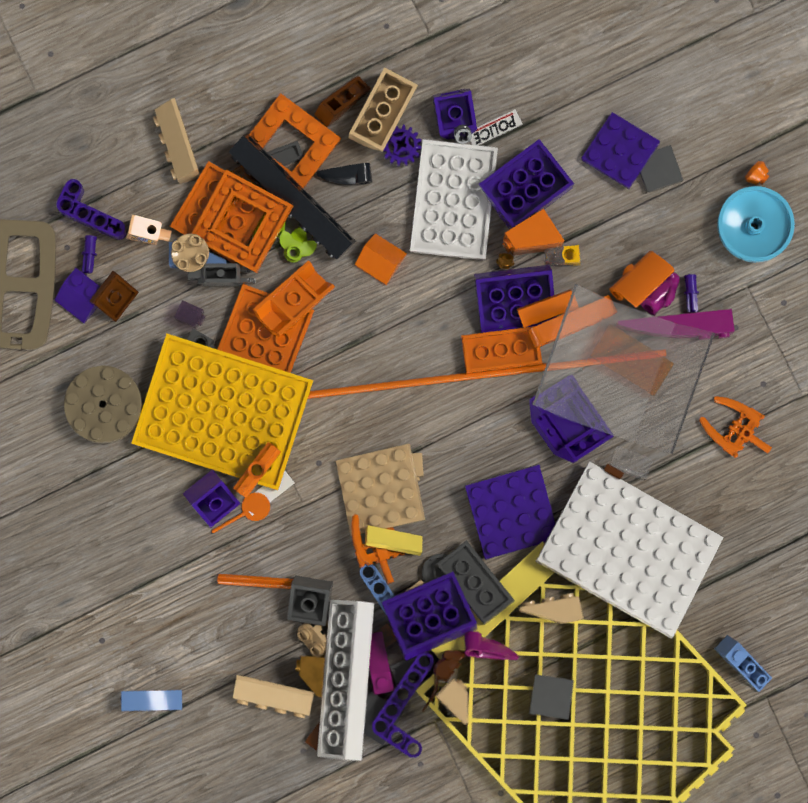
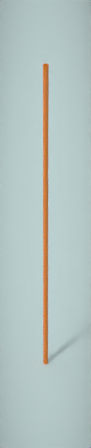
M667 350L552 362L471 374L459 373L310 391L308 399L667 357Z

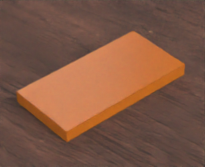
M533 327L462 335L466 374L541 365L540 347L535 348L528 333V330Z

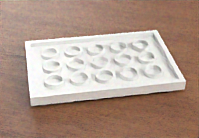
M423 139L410 252L486 260L492 204L480 188L479 183L495 172L498 148Z

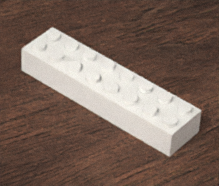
M330 600L317 757L362 761L374 603Z

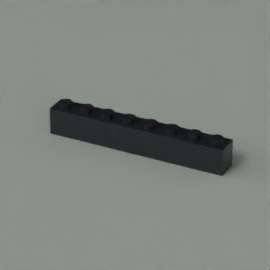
M249 134L243 135L229 150L232 160L237 164H241L245 168L246 174L251 178L254 177L259 182L260 188L293 205L289 216L295 218L299 222L298 225L304 231H308L318 245L322 244L326 248V253L331 258L339 259L356 242Z

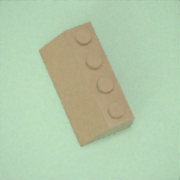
M384 67L348 138L365 147L383 152L418 85Z
M175 98L156 108V116H153L156 127L160 126L162 131L159 134L162 145L166 144L168 151H165L167 161H172L173 169H170L174 180L177 179L179 184L198 179L200 173Z
M237 675L233 698L237 699L236 703L248 705V702L256 703L257 708L267 710L268 706L274 707V712L286 714V711L294 712L293 716L305 718V715H310L315 693Z
M451 679L435 696L466 725L468 723V693L465 691L467 686L460 679H456V681Z

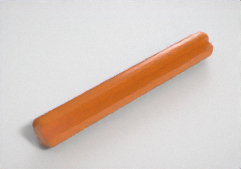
M218 574L217 583L223 585L291 589L293 579L232 574Z

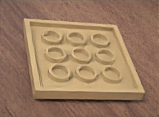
M410 444L336 460L351 536L352 516L355 514L359 517L360 534L366 532L368 525L387 529L425 520Z

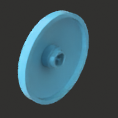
M761 186L746 187L733 193L723 204L717 222L719 237L725 248L735 257L755 263L771 260L781 254L789 245L795 226L793 212L787 201L777 192ZM751 224H756L757 229L752 227Z

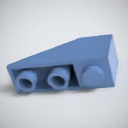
M727 635L715 648L718 654L758 692L772 679L743 646Z

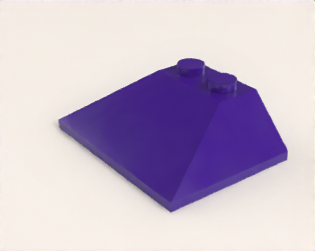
M571 373L529 399L532 424L552 453L569 462L575 463L614 437Z

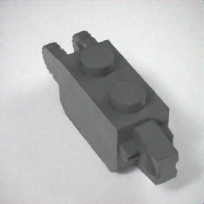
M205 263L201 269L188 272V280H198V284L203 286L256 284V279L241 278V273H253L254 271L236 263Z

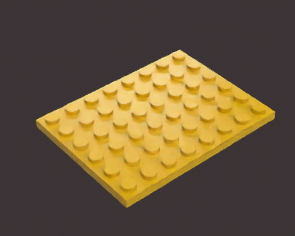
M166 333L131 444L241 478L266 443L270 442L281 453L258 484L279 490L314 380ZM255 464L252 467V472L255 475L262 473L263 469L259 464Z

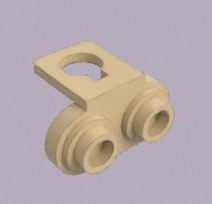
M304 623L298 628V639L309 648L312 656L324 657L326 655L327 634L320 632L322 625L312 627L310 624Z

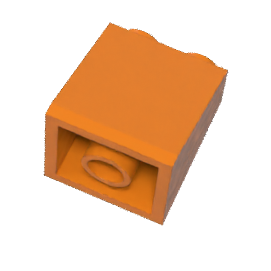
M542 209L505 232L502 245L508 253L511 252L515 256L559 250L562 248L564 239L546 211Z

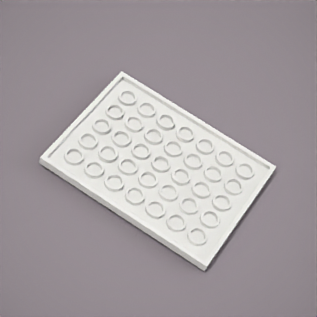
M589 461L536 562L669 638H673L724 537L622 479H617Z

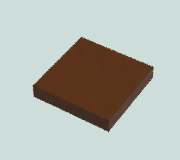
M112 271L90 299V302L116 322L139 292L120 275Z

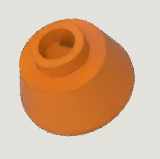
M758 161L745 176L746 182L754 185L759 183L763 185L770 176L767 175L769 170L763 161Z

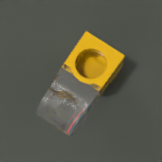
M579 245L561 246L544 250L545 265H581Z

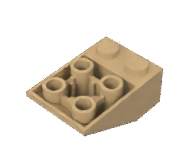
M573 593L560 596V600H554V597L541 600L542 603L535 604V601L522 603L523 607L518 608L519 612L559 624L583 620L579 596L574 597Z

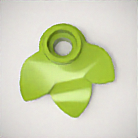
M301 227L295 229L291 234L283 230L279 238L280 245L284 248L285 259L292 263L298 262L302 257L310 256L317 247L315 241H307L306 231ZM291 250L296 251L295 257L290 255Z

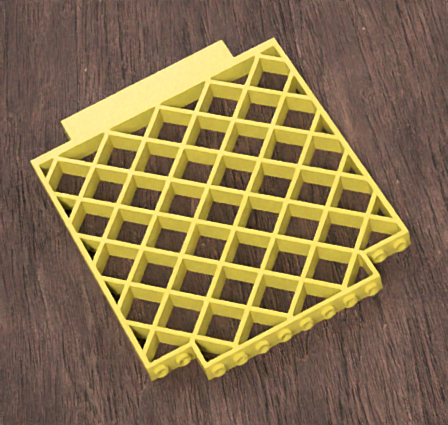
M542 541L500 580V583L515 600L511 605L485 625L472 609L471 611L477 622L476 632H480L482 637H486L497 625L505 620L504 645L508 648L510 621L539 622L538 652L514 651L520 656H538L537 675H542L543 657L572 658L571 680H574L570 705V721H541V715H536V721L506 720L507 689L533 690V686L508 685L509 660H504L503 685L473 684L474 657H470L469 684L464 683L469 687L467 740L449 722L461 721L457 717H445L438 710L439 699L436 696L434 697V704L430 702L429 706L517 803L523 802L516 794H533V803H538V795L567 796V803H572V796L601 797V803H606L607 798L635 799V803H641V799L670 800L669 803L681 801L683 803L689 798V792L694 787L698 789L705 782L703 779L708 774L711 776L719 769L717 765L722 761L724 763L733 756L731 752L734 748L719 731H725L731 725L729 721L734 717L739 718L745 712L743 708L746 704L678 630L674 635L673 658L645 657L646 627L650 626L643 622L612 621L613 605L608 602L607 621L579 620L567 623L573 624L572 654L544 653V623L556 622L543 618L510 617L509 614L537 588H540V603H542V599H545V589L574 590V597L579 596V590L585 589L576 584L555 585L544 583L555 572L536 562L545 545ZM578 624L607 625L606 655L577 654ZM612 625L640 627L639 657L611 655ZM464 636L436 647L431 651L439 660L443 658L442 655L447 650L465 651ZM680 643L695 659L679 658ZM577 658L605 659V690L576 688ZM611 659L639 661L638 691L610 690ZM645 661L673 662L672 692L644 691ZM679 662L700 663L707 671L706 694L678 693ZM434 674L416 689V692L426 703L429 699L424 693L435 685ZM713 678L728 695L713 694ZM439 682L437 693L439 692V686H445L447 683ZM473 688L503 689L502 719L472 718ZM576 692L604 693L603 724L575 723ZM610 694L638 695L637 725L609 724ZM644 695L672 696L671 727L643 725ZM678 697L706 698L705 728L677 727ZM712 698L733 699L738 706L712 728ZM472 722L501 723L500 754L478 753L471 746ZM506 724L535 725L534 755L505 754ZM540 725L569 726L568 757L539 755ZM575 727L603 728L602 758L574 757ZM609 728L637 729L636 759L608 758ZM643 730L671 731L670 761L642 760ZM677 731L705 732L704 762L676 761ZM713 734L726 749L711 762V735ZM482 757L500 758V775ZM505 758L534 760L533 790L510 789L504 782ZM539 760L568 761L567 791L538 790ZM573 761L602 762L601 792L572 791ZM608 763L636 764L635 794L607 793ZM642 764L670 765L669 795L641 794ZM676 766L705 767L696 778L676 795Z

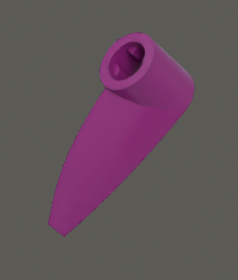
M471 631L464 635L465 654L467 656L501 660H517L519 658V655L495 640L482 637L480 632Z

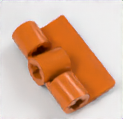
M649 251L635 265H628L623 271V276L609 290L617 300L622 301L625 298L637 308L675 270L659 255Z

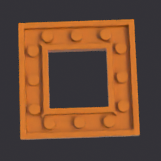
M280 93L249 135L264 149L283 122L286 121L313 141V145L292 172L275 160L304 189L340 142L341 138Z
M225 170L191 234L199 235L206 241L209 248L258 273L293 205L238 175ZM235 196L266 213L249 246L217 230Z

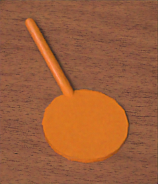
M254 492L249 494L242 502L243 512L214 528L211 532L215 533L243 516L252 521L263 520L270 512L269 499L261 493Z

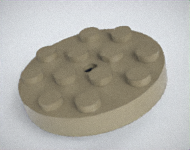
M96 366L78 374L70 383L64 399L65 415L73 430L86 440L103 444L119 441L130 434L138 424L143 405L140 390L134 380L122 370L111 366Z

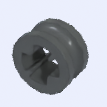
M459 125L454 130V136L458 143L466 144L471 140L472 133L467 125ZM461 132H463V133L466 132V136L463 137V136L461 135V137H460V133H461Z

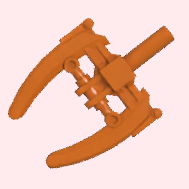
M715 396L714 402L728 406L741 414L739 419L732 421L733 425L728 427L729 433L725 437L718 433L705 417H701L699 421L706 433L734 458L738 457V451H742L744 448L742 445L748 441L768 454L772 447L753 435V429L755 427L758 428L760 419L763 420L765 416L741 402ZM743 419H749L747 425H741ZM734 434H736V435H737V439H736V441L733 443V442L730 441V440H731V436L734 435Z
M357 514L353 515L351 531L359 567L362 568L365 564L368 566L372 565L374 561L376 564L380 563L387 585L394 583L387 560L390 557L394 559L399 554L403 556L405 553L363 544L359 528V517ZM370 548L373 550V552L367 554L366 550Z

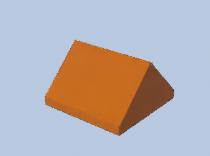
M375 233L365 244L355 266L387 285L407 253Z

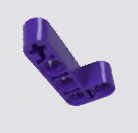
M76 179L67 181L56 203L62 215L113 239L122 240L126 237L127 228L122 221L80 202L84 195V188L80 181ZM72 186H79L78 192H70ZM64 203H71L68 210H62ZM82 210L88 211V215L85 218L79 217V213ZM99 218L105 219V223L102 226L96 225V221ZM110 224H111L112 227H114V228H116V229H118L119 226H120V228H121L122 231H121V232L117 231V232L115 233V231L113 230V228L110 227Z

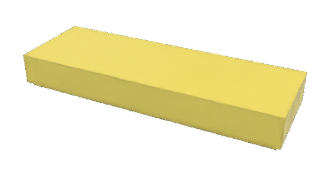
M368 525L365 532V545L420 556L422 554L423 536Z

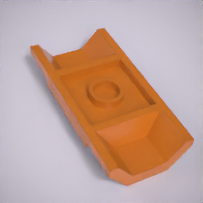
M308 260L253 310L259 321L272 334L281 336L320 303L335 286L332 283L326 282L315 271L312 263Z

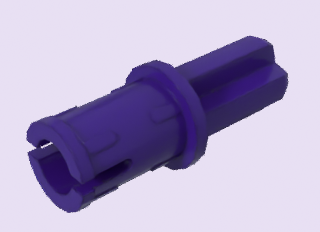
M93 235L85 236L84 251L82 252V272L85 274L93 273L94 259L97 256V253H95L97 237Z
M696 274L684 276L686 290L684 295H686V306L689 313L698 312L697 294H699V291H697Z

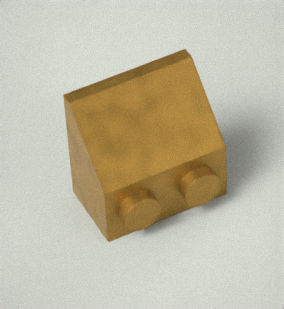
M301 656V660H297L296 671L300 672L299 676L316 696L322 697L325 658Z

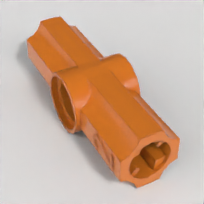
M267 442L233 489L247 498L281 451L270 442ZM255 464H259L263 469L260 475H255L252 472V467Z

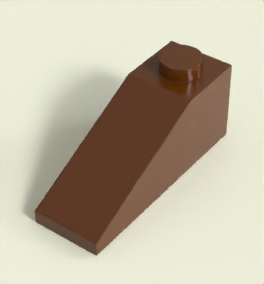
M356 76L323 100L314 115L326 127H329L367 94L371 88L359 76Z

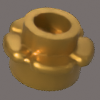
M500 253L496 263L502 269H509L515 264L513 261L514 256L509 253Z

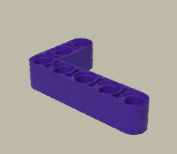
M427 652L416 657L372 724L373 732L411 758L418 757L421 754L422 746L419 741L395 726L394 722L433 665V657ZM423 655L428 656L430 659V664L427 667L419 664V659ZM411 672H417L419 675L418 682L411 683L408 680V675ZM400 688L407 689L408 697L406 699L398 698L397 691ZM390 704L397 707V713L393 716L386 713V708ZM378 721H384L386 723V730L378 732L375 729V724ZM394 732L402 734L403 739L401 742L394 743L391 736ZM416 743L419 746L416 754L408 752L409 744Z

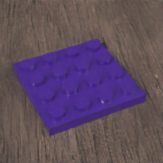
M539 464L465 485L485 560L539 545L542 541L546 543L555 526V520Z

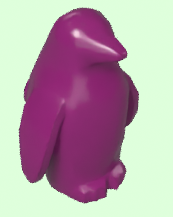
M673 272L641 303L643 309L652 317L661 308L670 306L674 301L680 281L679 275Z

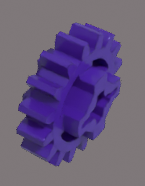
M405 125L402 126V129L396 126L382 152L386 153L384 156L385 160L391 158L390 164L396 161L398 167L401 162H404L405 166H407L409 160L414 163L413 157H419L417 151L422 149V146L417 145L421 143V139H416L418 132L412 133V127L406 130ZM410 138L414 143V148L409 144ZM405 141L404 147L398 150V144L401 145ZM389 144L394 148L393 153L389 150Z

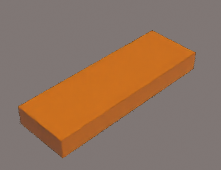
M569 289L518 308L517 311L525 328L578 307L572 290Z

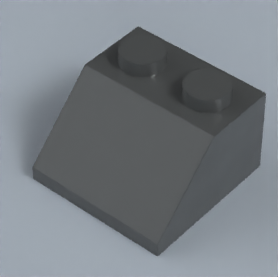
M295 575L291 584L287 620L326 626L333 582Z

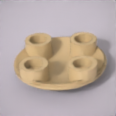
M185 234L172 243L171 257L179 269L186 272H194L201 269L207 262L209 248L206 241L199 235Z

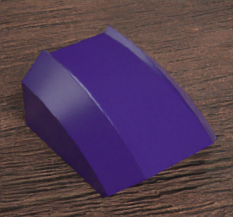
M460 89L433 95L440 137L448 140L455 139L454 130L462 124L467 125L472 134L477 130L470 89ZM461 132V133H460V137H461V135H462L463 137L466 136V132H465V133Z

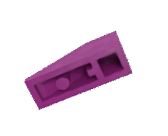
M382 631L372 633L369 668L375 695L394 691Z

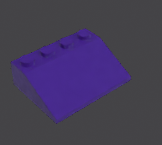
M538 139L479 183V186L509 229H512L542 209H546L570 191L574 186V182L541 140Z
M550 265L474 274L481 333L524 328L517 309L554 295L553 275ZM557 316L552 317V318H549V319L544 320V321H541V322H539V323L530 325V326H528V327L537 326V325L542 324V323H544V322H546V321H549V320H551V319H553V318H556Z
M454 572L381 602L405 660L462 637L467 632L477 630V622Z

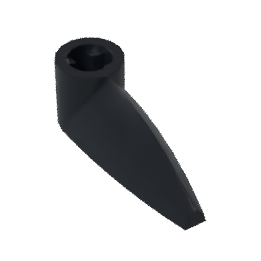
M359 163L316 171L318 177L337 184L364 185L373 182L370 163Z

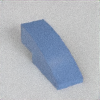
M182 690L121 691V711L182 710Z

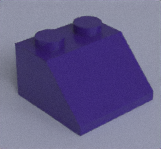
M75 268L63 282L55 301L85 324L97 309L90 302V299L100 286L79 269Z
M213 469L183 493L210 528L241 504Z

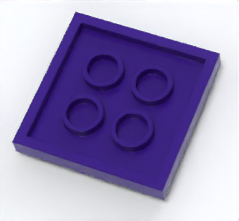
M612 112L581 160L627 189H630L657 149L660 141Z

